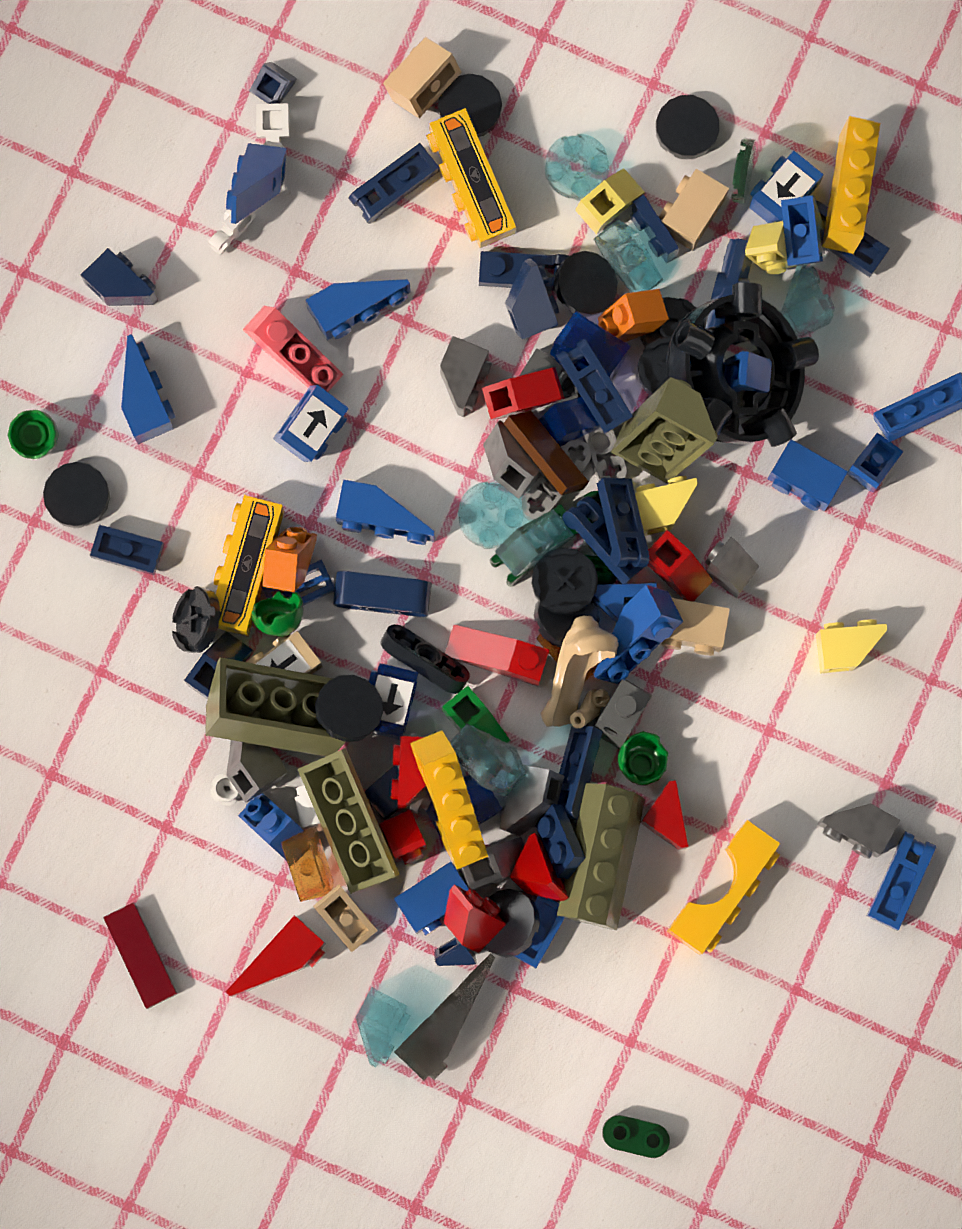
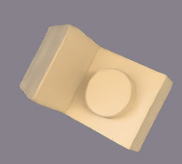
M339 884L313 906L351 952L378 931Z

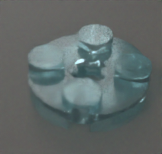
M577 134V136L567 137L566 135L556 140L547 152L545 177L550 186L558 194L566 198L580 201L608 178L609 160L604 146L592 136ZM579 160H582L584 162L582 168L585 171L573 173L569 162L577 163Z
M488 482L476 484L461 499L458 510L460 529L470 542L484 549L502 547L510 543L520 532L524 519L521 499H518L501 484ZM487 507L490 510L497 508L499 510L497 514L498 521L495 523L492 521L485 522L483 520L485 516L483 510Z

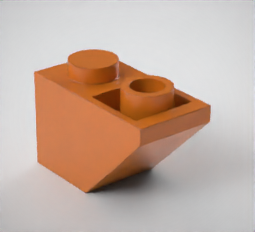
M660 289L625 293L598 317L599 333L604 338L606 348L614 347L654 332L669 319Z
M289 527L285 529L265 549L263 587L295 592L305 581L317 541V534L309 533L302 527Z

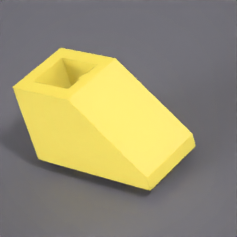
M623 168L605 179L581 199L575 211L597 234L645 192Z
M783 221L753 226L745 249L746 256L768 274H781L786 272V268L796 267L788 266Z
M678 476L668 480V485L655 487V484L652 483L636 488L635 496L645 536L672 530L697 487L696 478L687 479V476Z
M876 619L858 621L857 626L844 627L843 622L824 624V629L819 630L816 634L820 674L853 671L885 634L887 624H877Z

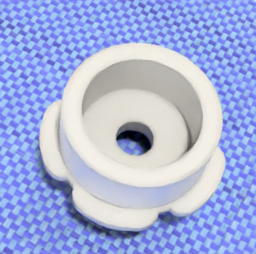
M219 774L213 779V787L210 793L216 802L220 801L222 805L230 806L236 803L237 798H241L226 775ZM225 786L230 787L229 792L224 791Z

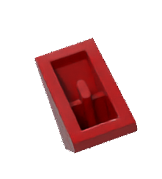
M674 780L667 783L640 823L676 849L683 850L688 847L677 783Z
M533 833L529 836L510 878L526 894L565 901L569 897L563 880L557 878L541 838L536 833Z

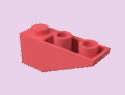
M263 306L243 328V331L266 353L308 388L312 385H319L329 392L344 375L275 307Z

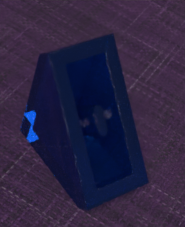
M582 397L554 404L539 419L560 447L571 440L578 439L600 428Z

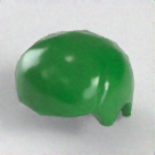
M26 410L17 414L11 421L7 436L11 448L20 456L27 459H39L47 456L56 447L59 433L56 422L50 415L40 410Z
M278 591L271 599H262L254 605L252 620L255 626L265 634L277 637L287 636L294 632L301 624L304 611L303 600L297 592H294L292 597L289 598L284 596L281 591Z
M645 731L633 734L620 747L618 754L620 771L631 783L647 786L657 782L667 771L668 751L663 747L660 737L656 734Z

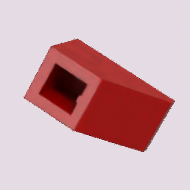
M556 367L509 378L482 388L491 420L508 418L510 415L531 411L565 399Z
M667 530L648 549L649 564L647 566L684 600L694 602L713 582L694 554L670 531Z
M401 736L400 745L394 744L393 765H399V779H392L391 799L398 800V808H406L427 789L410 744L424 737Z
M411 810L379 823L396 863L403 860L404 864L408 865L423 858L422 851L427 850V846Z
M455 884L450 889L444 924L463 946L479 953L506 925L498 915L501 909L490 898L485 897L483 900L472 888L466 891Z

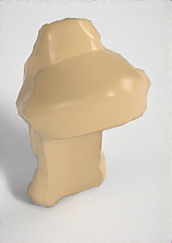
M592 616L577 617L562 642L553 680L552 696L540 713L546 727H561L571 724L570 716L578 710V702L583 690L586 673L602 660L615 658L617 655V637L599 628L598 623Z

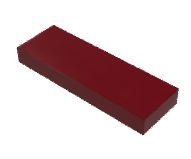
M133 902L104 916L103 919L145 1008L149 1009L177 995L178 993L136 904Z

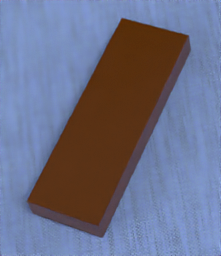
M532 411L508 416L504 422L505 427L561 496L584 490L589 481Z

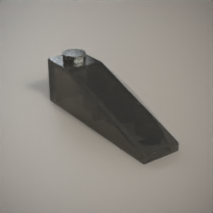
M491 953L394 1051L422 1080H425L428 1076L435 1080L448 1067L444 1060L448 1057L495 960Z

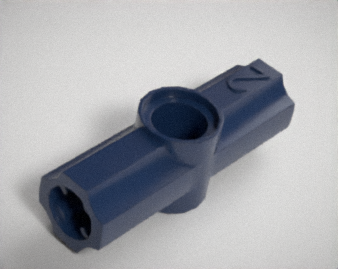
M739 238L729 240L721 272L718 271L711 300L732 295L733 284L750 282L748 276L753 261L745 253L747 240ZM712 310L709 313L705 329L724 324L725 320L715 318V310Z

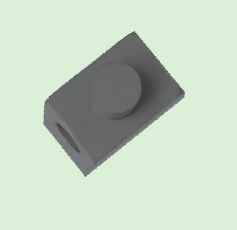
M623 678L595 725L596 728L603 731L601 738L620 749L629 737L652 695Z

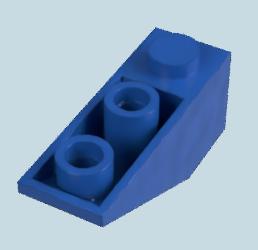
M248 143L245 154L239 155L237 172L233 173L231 190H228L226 198V210H231V224H237L280 194L286 172L287 148Z
M408 279L333 283L305 301L308 311L326 340L328 341L333 337L340 339L350 333L351 327L360 321L367 323L375 319L380 314L379 310L388 305L395 307L408 298L407 294L411 292L410 282Z
M130 334L127 336L121 409L137 444H141L173 430L174 428L170 420L176 416L169 400L162 401L157 390L163 387L156 371L149 372L144 361L149 360L150 357L143 341L136 343L133 335Z
M343 479L336 513L337 524L342 525L343 530L353 533H361L362 529L375 531V536L386 539H393L394 535L407 537L408 542L418 545H426L427 541L434 542L435 531L379 487Z
M645 585L624 605L612 632L618 639L617 655L615 658H606L598 663L594 672L595 678L619 684L623 678L626 679L637 665L647 659L651 652L665 639L669 638L673 631L683 623L668 591Z

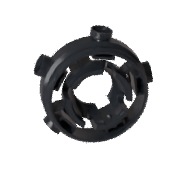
M749 282L736 283L732 285V295L704 303L687 314L678 324L668 346L666 377L667 380L670 377L683 380L693 390L700 394L705 393L711 397L703 399L717 437L716 442L744 444L767 439L771 447H776L797 435L791 419L795 415L803 395L805 367L813 366L817 363L819 349L811 337L798 339L783 314L762 299L761 284ZM712 310H715V318L725 320L724 324L706 329L699 326ZM750 341L758 349L751 351V353L770 359L772 362L770 388L767 393L745 390L742 397L745 404L742 407L737 405V392L729 386L725 379L723 359L730 345ZM771 391L766 409L758 411V408L765 402ZM752 416L741 424L744 432L739 434V418Z

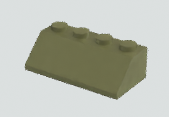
M670 377L632 413L633 417L624 422L611 453L623 458L625 461L659 480L668 483V480L676 477L716 442L717 437L701 394L693 390L687 382Z
M220 657L206 703L205 736L320 756L333 754L345 742L332 738L326 732L322 724H319L315 711V703L320 690L333 678Z
M346 748L298 768L297 770L350 894L400 875Z
M586 783L575 830L576 837L586 858L570 878L564 880V886L569 898L565 901H560L557 916L617 931L645 804L643 797L635 792L608 784Z

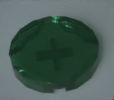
M744 138L740 143L742 147L746 148L745 150L740 149V152L737 154L732 185H734L733 189L738 190V194L732 193L731 200L733 203L745 204L748 196L756 150V139Z

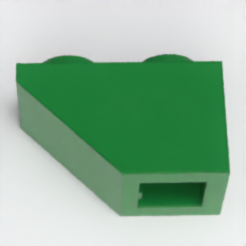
M466 686L442 706V712L484 762L511 741L488 708L469 686Z

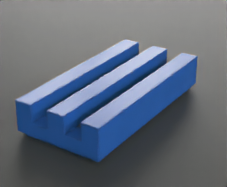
M322 559L310 564L307 575L319 570L321 575L304 582L295 592L301 593L323 582L326 583V586L301 597L303 606L334 592L335 586ZM262 587L267 599H271L273 597L271 592L277 590ZM285 591L282 594L290 598L294 592Z

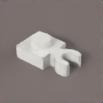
M288 103L256 104V137L266 138V142L263 145L285 148L281 143V138H290V105Z
M227 210L223 218L225 220L223 222L224 226L209 240L210 248L219 255H222L229 247L233 239L236 240L255 219V211L237 224H231V210Z

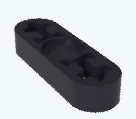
M397 624L388 626L380 641L382 648L388 654L449 693L458 694L464 689L470 678V673L464 665L404 626ZM420 656L427 658L431 662L425 661Z

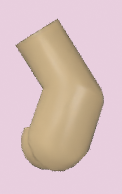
M604 689L590 690L586 694L579 710L570 716L572 726L582 728L596 719L600 714L601 707H606L610 701L608 692Z

